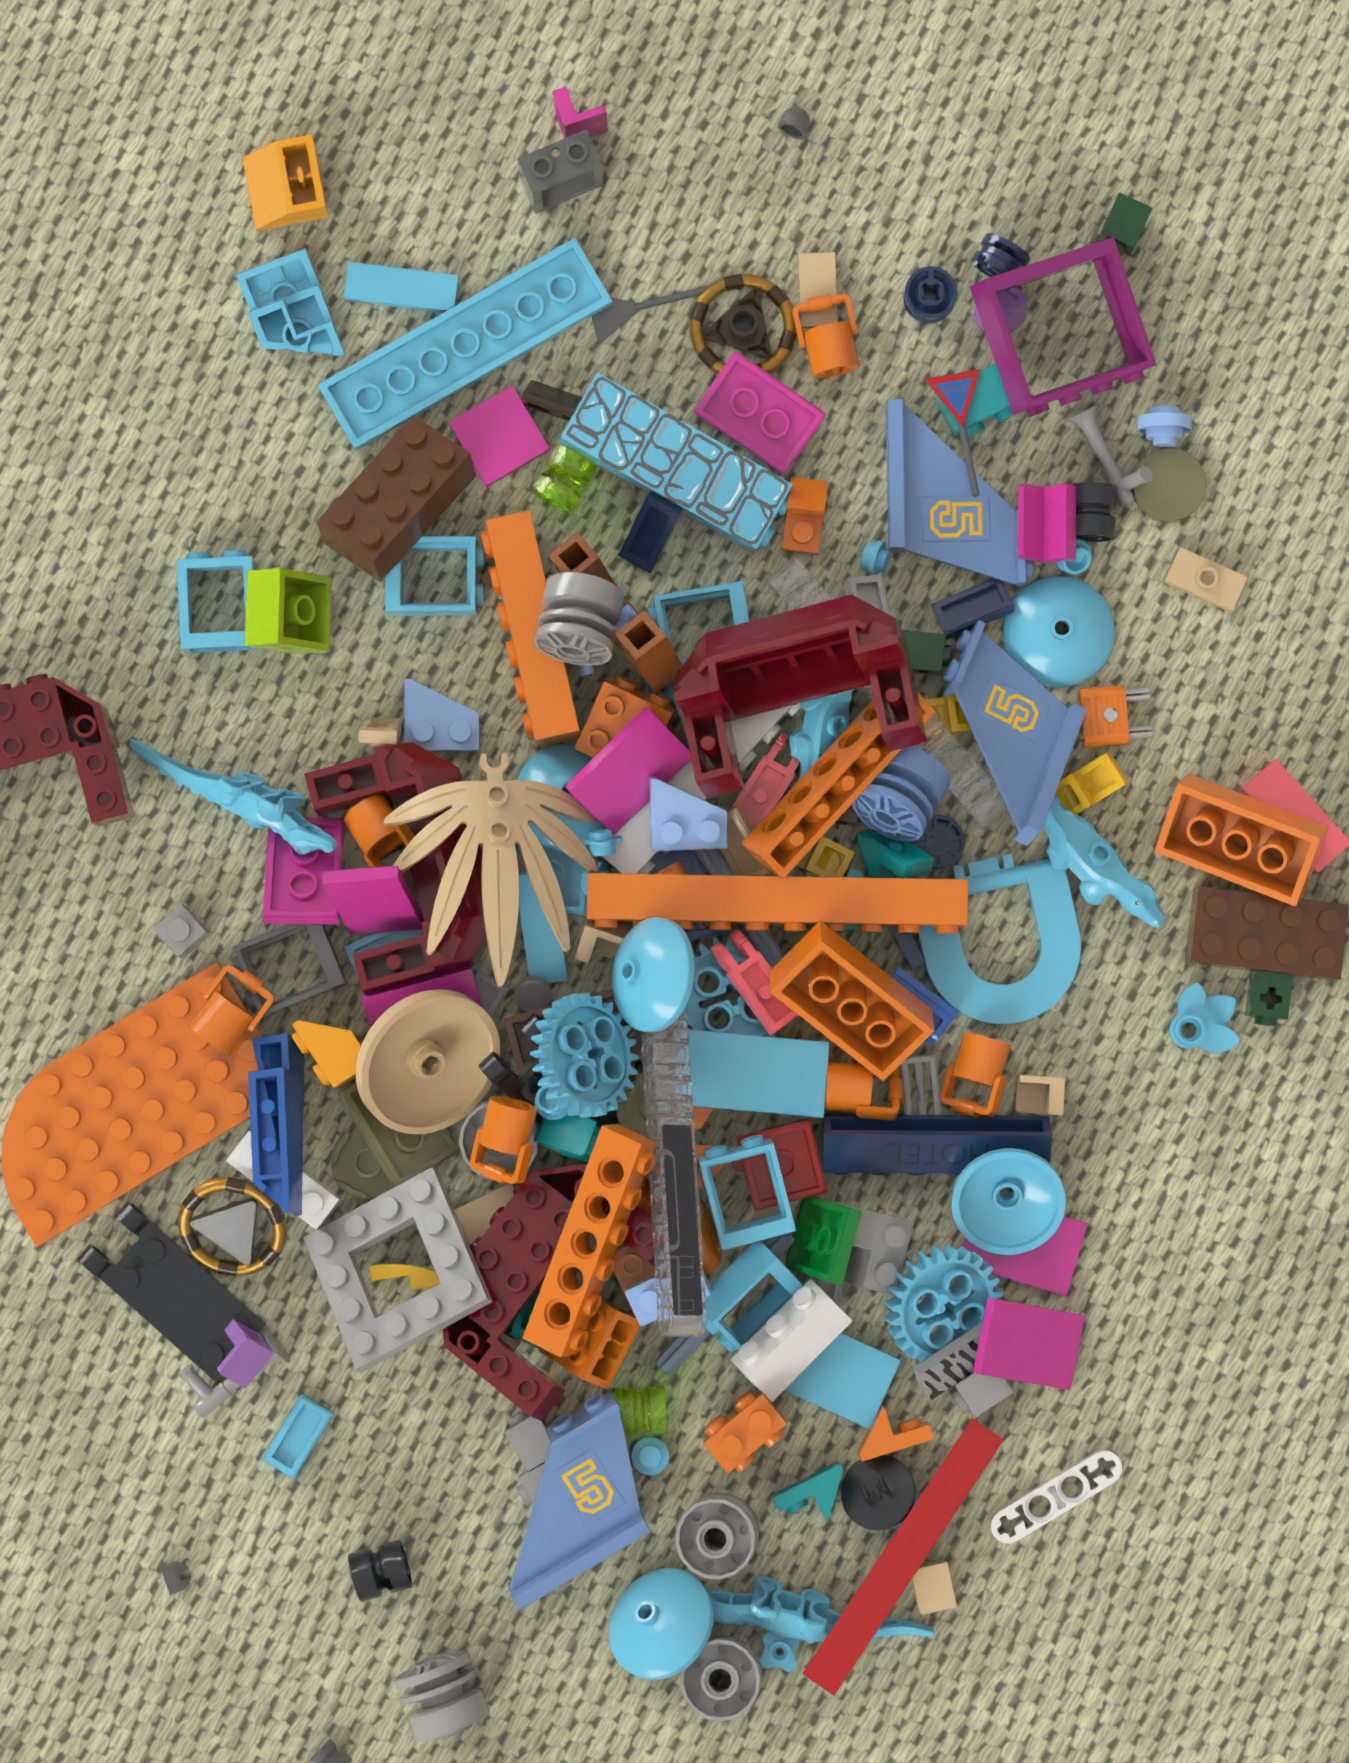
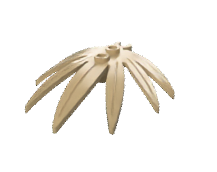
M501 753L499 758L500 766L492 768L487 764L486 754H481L478 770L485 777V781L453 782L427 790L411 798L391 812L384 819L383 826L389 827L417 821L451 808L425 826L405 847L393 865L398 866L402 873L434 851L460 824H466L467 827L452 852L437 892L430 921L426 953L427 955L434 953L449 928L466 891L475 863L478 845H480L482 849L481 885L485 931L496 984L498 987H503L512 958L519 911V873L515 845L519 846L528 877L546 919L562 950L567 953L570 949V936L561 890L552 865L528 823H532L547 839L590 873H597L598 867L582 841L567 825L547 810L590 824H596L597 819L574 796L557 787L528 780L503 781V775L508 767L506 753Z

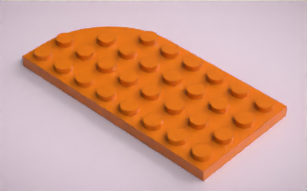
M218 961L53 1061L29 1082L18 1097L4 1131L1 1156L2 1173L10 1202L36 1247H40L250 1118L248 1072L258 1071L253 1038L264 1037L259 1027L256 1026L253 1032L247 1029L229 1055L209 1044L188 1027L207 1000L203 998V995L222 969ZM226 974L215 990L250 1013Z

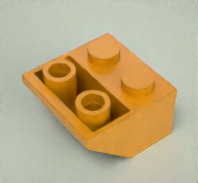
M312 134L274 141L243 157L256 231L329 218L317 149Z
M297 1020L292 1024L296 1030V1033L291 1035L303 1054H312L317 1062L312 1068L324 1086L332 1085L333 1088H342L356 1078L357 1057L363 1042L357 1032Z

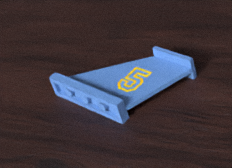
M888 399L886 403L888 551L890 553L911 552L1015 585V588H1023L1026 578H1032V561L1018 557V508L1015 511L977 473L976 479L979 496L974 497L971 492L966 463L903 403V399Z
M979 620L970 632L967 630L962 632L956 644L955 650L960 653L957 661L952 659L943 676V680L948 682L943 696L950 698L955 693L1017 828L1014 840L1028 846L1041 832L1087 709L1076 703H1073L1068 709L983 632L986 623Z
M611 1390L605 1394L599 1393L590 1397L582 1408L572 1414L565 1413L553 1420L551 1426L545 1429L550 1440V1447L512 1581L507 1583L511 1597L519 1610L651 1532L639 1507L619 1411L620 1407Z

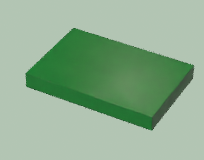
M813 1196L802 1199L795 1223L796 1231L792 1235L794 1243L789 1247L785 1267L842 1286L862 1211Z

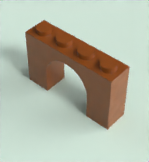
M578 532L548 555L558 573H585L601 577L615 584L599 556ZM624 596L622 608L629 604L637 616L614 633L616 636L614 645L657 694L675 680V676L683 665L667 636L645 610L638 613Z

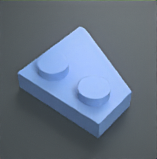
M404 679V743L413 742L430 752H480V714L416 681Z
M649 777L650 849L652 851L727 848V811L724 808L663 782L657 777Z

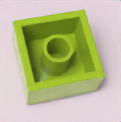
M285 568L247 571L245 646L292 654L330 652L332 577Z

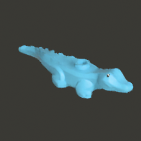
M854 689L800 703V707L805 710L802 729L795 730L789 738L791 756L798 759L801 763L800 779L849 726V702L851 701V693Z
M131 739L129 746L134 753L143 758L150 766L156 767L162 775H168L174 779L175 784L179 786L185 785L190 788L193 794H201L207 798V801L220 805L221 809L229 810L245 818L244 822L249 826L255 828L270 827L275 833H279L299 854H306L317 849L329 853L338 849V843L334 837L324 832L315 824L309 823L298 812L299 806L303 805L305 797L302 794L287 789L275 790L265 785L263 777L243 771L237 772L235 777L196 770L171 759L137 740Z
M1054 795L1043 824V828L1050 840L1046 851L1052 866L1058 870L1070 868L1081 880L1079 888L1085 901L1089 904L1099 905L1102 903L1103 898L1110 894L1119 900L1123 909L1129 914L1141 919L1152 927L1158 928L1166 919L1158 904L1153 886L1145 880L1132 876L1126 864L1120 859L1109 843L1096 832L1093 825L1067 810L1060 803L1059 797Z
M758 1576L755 1579L753 1593L734 1594L732 1591L707 1590L713 1604V1623L717 1625H742L745 1623L751 1626L758 1625L780 1638L790 1637L806 1640L808 1643L823 1642L841 1616L840 1613L829 1608L830 1599L811 1588L803 1590L801 1594L783 1590L780 1582L768 1576ZM886 1618L870 1643L875 1638H889L891 1635H915L921 1638L933 1637L934 1629L915 1621Z

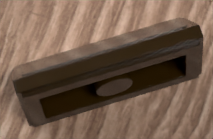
M534 380L530 381L522 395V401L526 407L570 421L582 399L581 396Z

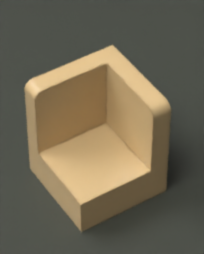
M587 921L575 959L589 963L593 953L613 959L621 942L632 929V926L617 921V928H594L595 921Z
M1017 1075L1015 1111L1017 1113L1063 1115L1065 1078Z
M946 1559L922 1563L911 1580L920 1614L924 1615L956 1608V1599Z

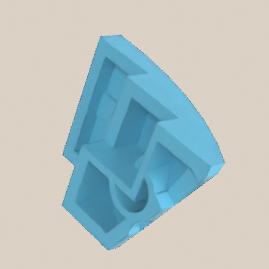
M306 248L236 274L250 309L248 315L262 348L293 350L304 353H323L334 356L344 354L337 329Z

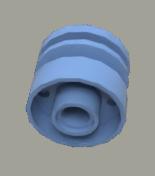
M914 746L902 748L852 803L853 810L859 819L870 829L884 837L902 842L919 840L933 817V810L938 807L950 786V776L944 766L932 755Z

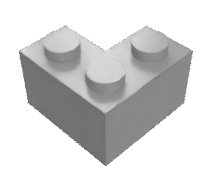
M834 1202L862 1211L844 1282L894 1295L888 1290V1286H899L900 1281L895 1276V1273H902L914 1221Z

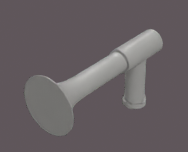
M1099 403L1065 422L1075 423L1083 430L1105 472L1104 475L1108 483L1117 486V501L1120 507H1123L1136 500L1131 489L1150 482L1153 478V473L1148 466H1142L1137 471L1124 477L1099 430L1096 420V410L1100 405Z
M265 1331V1342L274 1354L263 1368L278 1360L289 1363L290 1357L287 1351L271 1333ZM192 1364L187 1365L179 1373V1377L184 1379L201 1397L193 1404V1408L202 1418L240 1387V1385L227 1378L212 1389L194 1370Z

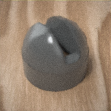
M792 107L787 109L782 115L778 128L785 135L795 139H804L810 126V118L807 111L803 108Z
M177 1561L161 1566L169 1595L186 1589L190 1584L191 1576L180 1577V1572L189 1569L184 1563Z

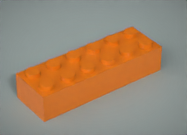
M530 510L485 520L487 530L481 532V537L487 559L494 558L496 567L489 568L495 596L500 594L503 596L504 603L498 604L497 608L503 631L510 630L512 640L505 641L511 667H519L520 676L514 678L520 704L527 703L529 713L522 714L528 740L535 739L538 748L579 739L580 730L565 664L543 654L536 648L533 642L538 628V618L544 612L541 603L546 580Z

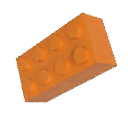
M1188 773L1177 784L1154 852L1296 907L1306 893L1329 827Z
M819 921L769 971L771 994L882 1081L935 1031L933 1010L822 921Z

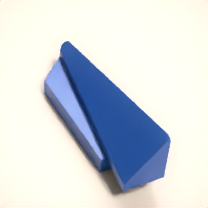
M288 1033L253 1038V1047L258 1071L248 1072L253 1184L282 1207L281 1209L284 1212L293 1216L302 1215L304 1054Z

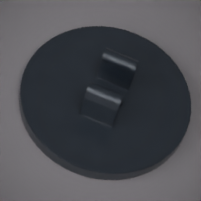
M882 1455L863 1462L861 1460L857 1461L846 1473L841 1487V1500L847 1515L859 1526L875 1531L890 1529L901 1523L911 1511L916 1495L915 1482L909 1469L901 1461L888 1455Z

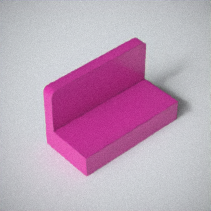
M567 87L552 91L554 111L563 138L586 129L590 137L608 132L605 106H599L576 114Z
M1025 483L1018 486V557L1020 559L1045 564L1076 560V485L1066 483L1040 487Z

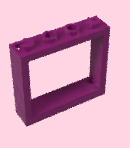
M1114 237L984 279L970 286L1013 415L1027 411L1028 417H1032L1050 410L1048 405L1050 402L1059 400L1060 405L1064 406L1081 400L1080 392L1091 389L1092 394L1096 395L1113 389L1112 381L1123 378L1124 384L1140 380L1145 378L1143 370L1157 365ZM1093 262L1127 364L1031 396L997 293Z

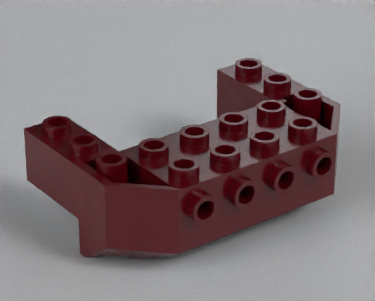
M851 594L705 633L675 676L674 690L675 702L684 715L695 782L705 797L711 798L743 789L731 721L868 685L872 686L881 735L890 751L928 742L907 640L896 618Z
M47 674L28 677L25 679V685L12 688L11 684L0 685V770L68 753L75 758L91 823L99 827L135 817L117 748H120L108 709L54 677L48 678Z
M413 742L374 748V755L304 774L313 809L319 817L352 808L360 801L376 794H382L386 798H390L395 810L411 798L432 788L453 782L471 781V779L464 780L458 767ZM447 808L432 816L409 822L407 825L416 836L431 821L451 808ZM460 824L441 845L410 867L424 922H421L424 934L352 954L360 986L365 994L469 965L472 967L480 959L488 945L482 904V849L480 845H478L473 870L458 910L432 955H427L426 953L430 921L437 892L452 852L467 827L466 824Z
M586 1164L532 1171L529 1177L526 1176L523 1183L516 1184L513 1189L514 1196L506 1207H500L491 1217L489 1222L490 1228L483 1237H477L470 1244L471 1251L493 1302L443 1328L444 1347L526 1414L540 1421L545 1419L566 1390L516 1351L521 1341L508 1335L506 1329L545 1279L587 1167ZM604 1198L602 1201V1209L604 1213L608 1216L610 1212V1204L608 1200ZM638 1204L631 1211L627 1220L628 1233L623 1243L648 1263L660 1268L670 1255L668 1227Z

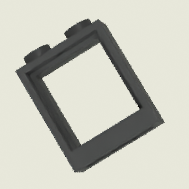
M587 129L517 158L521 182L535 214L603 186L602 163ZM554 149H558L560 151V155L558 157L552 156L551 152Z
M288 924L233 947L236 956L231 957L232 965L242 973L246 969L259 978L250 953L308 930L328 981L273 1002L263 1018L348 984L324 924ZM244 992L252 1013L259 1012L267 999L258 993Z

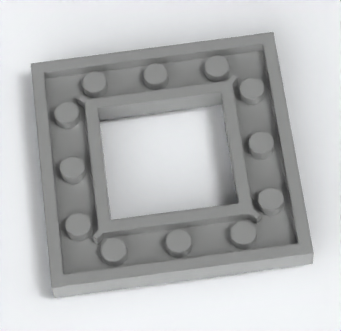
M433 1167L303 1237L355 1370L361 1373L493 1302L438 1170ZM416 1223L440 1283L378 1316L355 1255Z

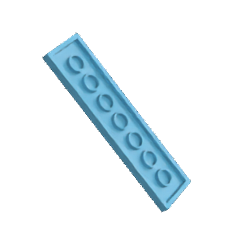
M573 238L318 384V387L353 448L357 451L408 422L413 415H420L613 304L612 299L576 238Z

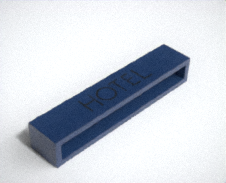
M824 1114L822 1121L823 1173H834L836 1175H846L849 1173H871L873 1175L908 1173L914 1176L936 1173L959 1176L962 1170L977 1157L990 1151L1006 1148L1026 1150L1042 1157L1049 1164L1051 1161L1052 1132L1049 1116L995 1115L989 1117L979 1115L978 1117H972L968 1115H897L894 1120L860 1118L856 1114Z

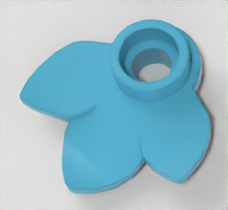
M1199 983L1187 987L1178 998V1015L1173 1018L1170 1024L1169 1031L1173 1042L1185 1049L1199 1046L1209 1053H1221L1235 1047L1240 1042V1039L1235 1032L1225 1025L1229 1023L1234 1013L1236 999L1227 995H1213L1206 998V994ZM1185 1023H1190L1194 1026L1195 1032L1192 1037H1185L1182 1034V1026Z

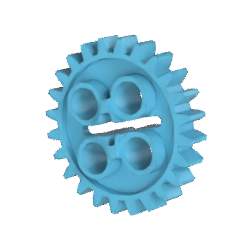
M728 936L725 948L739 965L746 959L739 955ZM716 937L712 939L711 947L720 943ZM700 943L697 947L700 956L696 957L694 955L695 972L692 991L686 1007L680 1015L683 1016L684 1020L680 1022L677 1028L685 1029L689 1027L690 1030L776 1037L775 1034L769 1035L758 1019H751L745 1014L744 1005L746 1002L742 996L735 1001L734 1006H731L729 1000L721 1001L705 1008L698 1006L699 1002L723 997L726 989L729 988L732 994L739 993L726 974L728 972L718 964L711 952L712 950H708L706 946ZM703 975L712 976L717 982V990L712 993L703 992L698 987V978ZM713 1011L722 1012L727 1018V1026L723 1029L713 1028L708 1022V1014Z
M576 993L553 1001L552 1008L542 1011L545 1020L535 1023L541 1034L531 1036V1039L539 1045L538 1050L530 1052L531 1056L539 1058V1064L532 1068L533 1071L542 1072L543 1077L538 1082V1086L548 1085L549 1090L546 1098L558 1097L556 1108L558 1110L567 1108L569 1116L580 1115V1118L607 1115L608 1111L617 1110V1103L627 1100L624 1091L634 1088L628 1077L638 1075V1071L631 1066V1061L639 1059V1056L630 1053V1047L634 1046L637 1042L634 1039H627L626 1036L631 1026H621L620 1022L623 1018L621 1013L612 1014L613 1003L602 1004V996L600 995L590 997L589 993L578 995Z
M947 1244L944 1252L936 1246H932L931 1257H927L921 1251L918 1252V1264L914 1265L908 1260L905 1262L909 1270L906 1275L899 1272L895 1273V1276L900 1281L899 1286H888V1290L895 1297L894 1299L884 1301V1305L893 1311L884 1316V1320L892 1325L887 1332L896 1339L894 1344L913 1360L917 1358L922 1363L979 1325L984 1319L987 1298L998 1299L1003 1296V1292L994 1287L1000 1282V1279L991 1273L993 1267L983 1261V1258L975 1252L971 1253L963 1246L957 1250L950 1244ZM955 1276H957L956 1282L952 1286H949L951 1280ZM925 1294L923 1301L917 1304L919 1297ZM970 1307L968 1314L962 1317L965 1310ZM938 1325L936 1332L930 1335L932 1329Z

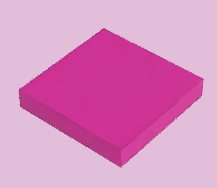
M513 385L448 422L463 449L471 454L474 468L486 488L550 451L548 444Z

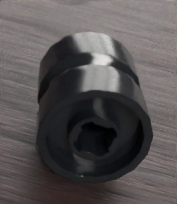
M1094 482L1071 484L1076 485V538H1082L1086 542H1108L1115 540L1116 518L1110 512L1117 507V486Z
M401 1540L379 1545L377 1552L367 1548L348 1554L350 1573L360 1602L381 1597L384 1589L395 1593L413 1587L408 1560Z

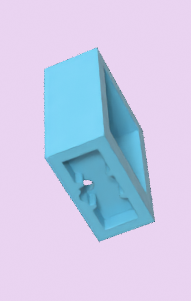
M422 536L409 550L467 551V603H403L404 557L385 577V611L388 616H478V606H484L485 602L484 583H478V569H484L485 567L484 546H478L476 536Z
M242 550L225 551L224 557L209 558V553L193 552L186 554L187 559H177L181 650L185 653L260 650V648L245 646V631L192 633L190 572L243 569L246 623L247 571L256 570L255 559L252 556H246V551Z
M743 581L654 595L655 606L648 607L649 616L667 636L670 643L665 608L729 598L733 626L749 622ZM688 658L679 660L681 661L682 665H684Z
M763 1135L747 1137L741 1140L742 1146L727 1149L725 1144L705 1149V1155L697 1157L722 1251L796 1231L774 1143L771 1138L764 1139ZM765 1153L780 1213L725 1227L710 1167Z
M757 1241L710 1285L712 1292L709 1296L702 1299L703 1314L698 1320L713 1336L720 1331L721 1333L716 1338L732 1354L736 1349L740 1350L742 1345L748 1342L766 1324L768 1319L775 1315L803 1285L761 1241ZM770 1273L778 1283L731 1328L722 1318L755 1285Z

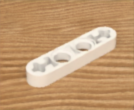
M1109 1450L1093 1452L998 1509L990 1519L991 1533L1002 1543L1011 1544L1020 1540L1116 1482L1122 1473L1120 1459ZM1101 1457L1106 1461L1113 1460L1114 1465L1110 1467L1112 1474L1106 1477L1104 1474L1099 1473L1092 1477L1097 1484L1090 1488L1088 1479L1079 1470L1086 1466L1087 1472L1094 1471L1099 1467L1097 1460ZM1076 1476L1081 1480L1082 1490L1079 1495L1067 1497L1063 1494L1061 1484L1066 1477ZM1038 1495L1047 1497L1050 1502L1048 1513L1041 1517L1032 1515L1029 1510L1031 1499ZM1022 1505L1025 1516L1032 1523L1025 1527L1024 1521L1021 1520L1013 1525L1015 1532L1012 1535H1008L1005 1531L998 1533L997 1528L1001 1526L999 1519L1002 1516H1006L1009 1520H1012L1020 1514L1015 1508Z

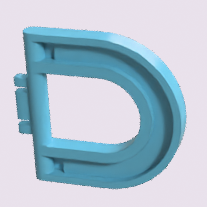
M1012 854L1002 855L1003 869L999 868L997 857L967 863L969 876L964 875L962 864L952 867L955 879H968V896L1018 884H1027L1040 941V951L1034 968L1020 981L1007 985H998L978 977L965 960L959 931L958 934H937L936 927L921 926V933H917L922 956L925 959V968L931 983L945 1002L966 1017L979 1022L997 1025L1023 1022L1039 1016L1050 1009L1070 987L1080 961V931L1066 870L1055 869L1050 858L1014 866Z

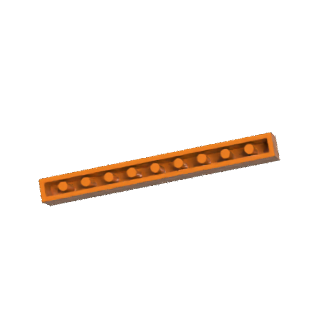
M587 873V921H595L594 928H617V921L632 922L633 928L647 918L659 917L676 922L683 930L693 929V923H708V930H731V923L746 924V930L769 931V924H784V931L795 932L807 931V925H816L819 921H822L834 932H845V925H860V932L882 933L883 926H898V933H921V926L936 927L937 934H958V927L968 925V879L790 876L782 879L779 876Z

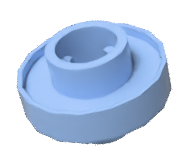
M1177 406L1150 407L1149 414L1137 417V432L1146 434V439L1152 440L1155 447H1173L1176 445V440L1183 438V434L1192 431V416L1180 413V408Z

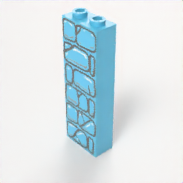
M598 372L593 377L558 440L560 444L649 494L651 491L683 508L682 513L750 552H754L759 546L766 547L775 531V528L770 526L777 513L783 516L787 510L788 492L793 484Z

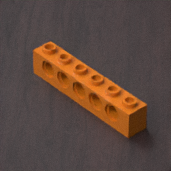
M918 693L923 722L925 724L933 716L935 710ZM874 699L741 843L765 869L782 879L788 875L902 750H889L881 735Z
M619 1124L601 1127L523 1334V1339L561 1358L577 1354L582 1350L588 1339V1331L586 1329L590 1318L596 1314L601 1305L602 1297L600 1292L604 1281L609 1279L614 1270L615 1261L613 1257L617 1247L623 1243L627 1236V1220L631 1211L636 1208L641 1199L642 1190L640 1186L644 1175L649 1173L655 1162V1154L653 1152L657 1142ZM618 1162L624 1170L622 1180L615 1173V1167ZM604 1198H606L610 1204V1212L608 1216L604 1213L602 1209V1201ZM591 1233L595 1236L597 1241V1247L595 1251L589 1245V1236ZM577 1269L583 1274L582 1286L576 1281L575 1274ZM564 1304L570 1310L569 1321L564 1318L562 1313Z

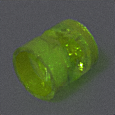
M555 444L545 462L548 470L538 474L530 491L552 506L567 513H573L582 497V493L579 490L580 487L588 486L597 466L579 453L565 446Z
M665 1385L643 1386L641 1392L636 1393L633 1387L611 1389L620 1407L619 1411L625 1437L636 1436L638 1430L642 1429L646 1435L668 1434Z

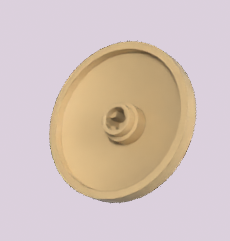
M442 989L428 990L402 999L387 1009L377 1019L360 1047L356 1063V1083L363 1103L381 1123L402 1133L427 1134L445 1129L457 1123L477 1107L493 1084L483 1074L478 1065L492 1051L500 1056L501 1047L497 1028L491 1017L479 1004L459 992Z

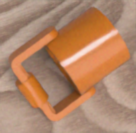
M830 294L809 298V302L798 304L793 308L792 314L800 348L806 347L813 378L823 379L839 376L860 367L853 335L858 334L851 299L848 295L830 296ZM846 303L850 323L845 321L833 322L811 328L804 333L802 332L799 314L810 311L814 313Z
M376 794L360 801L344 817V824L364 852L363 857L369 867H383L384 864L380 858L392 853L403 843L407 846L415 837L407 823L389 827L383 826L384 819L394 809L382 794Z
M226 965L204 993L203 998L207 1001L188 1027L209 1044L229 1055L247 1029L253 1032L273 1004L274 996L262 987L264 984L262 980L246 969L242 973L234 966ZM227 972L238 979L237 982L254 994L258 993L267 999L255 1018L235 1002L215 990Z
M964 1032L955 1063H950L940 1094L941 1102L953 1106L955 1112L968 1116L978 1117L979 1114L989 1117L995 1116L998 1112L1006 1084V1077L1002 1075L1011 1045L978 1034ZM957 1077L993 1087L987 1108L971 1100L951 1098Z
M828 1062L824 1110L855 1112L860 1118L896 1119L900 1104L903 1103V1081L899 1079V1067L890 1074V1080L888 1081V1103L890 1108L870 1106L873 1073L859 1062L856 1064Z
M491 1096L484 1124L477 1130L470 1159L471 1167L482 1172L484 1177L502 1184L507 1182L510 1184L523 1183L527 1176L533 1146L529 1143L538 1108L522 1100L503 1096ZM486 1147L495 1151L518 1155L514 1174L510 1170L493 1163L483 1162Z

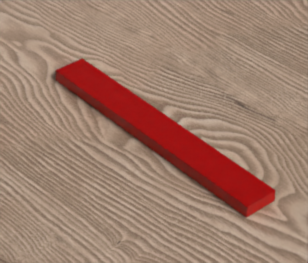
M973 1418L971 1419L802 1674L835 1696L1004 1439Z

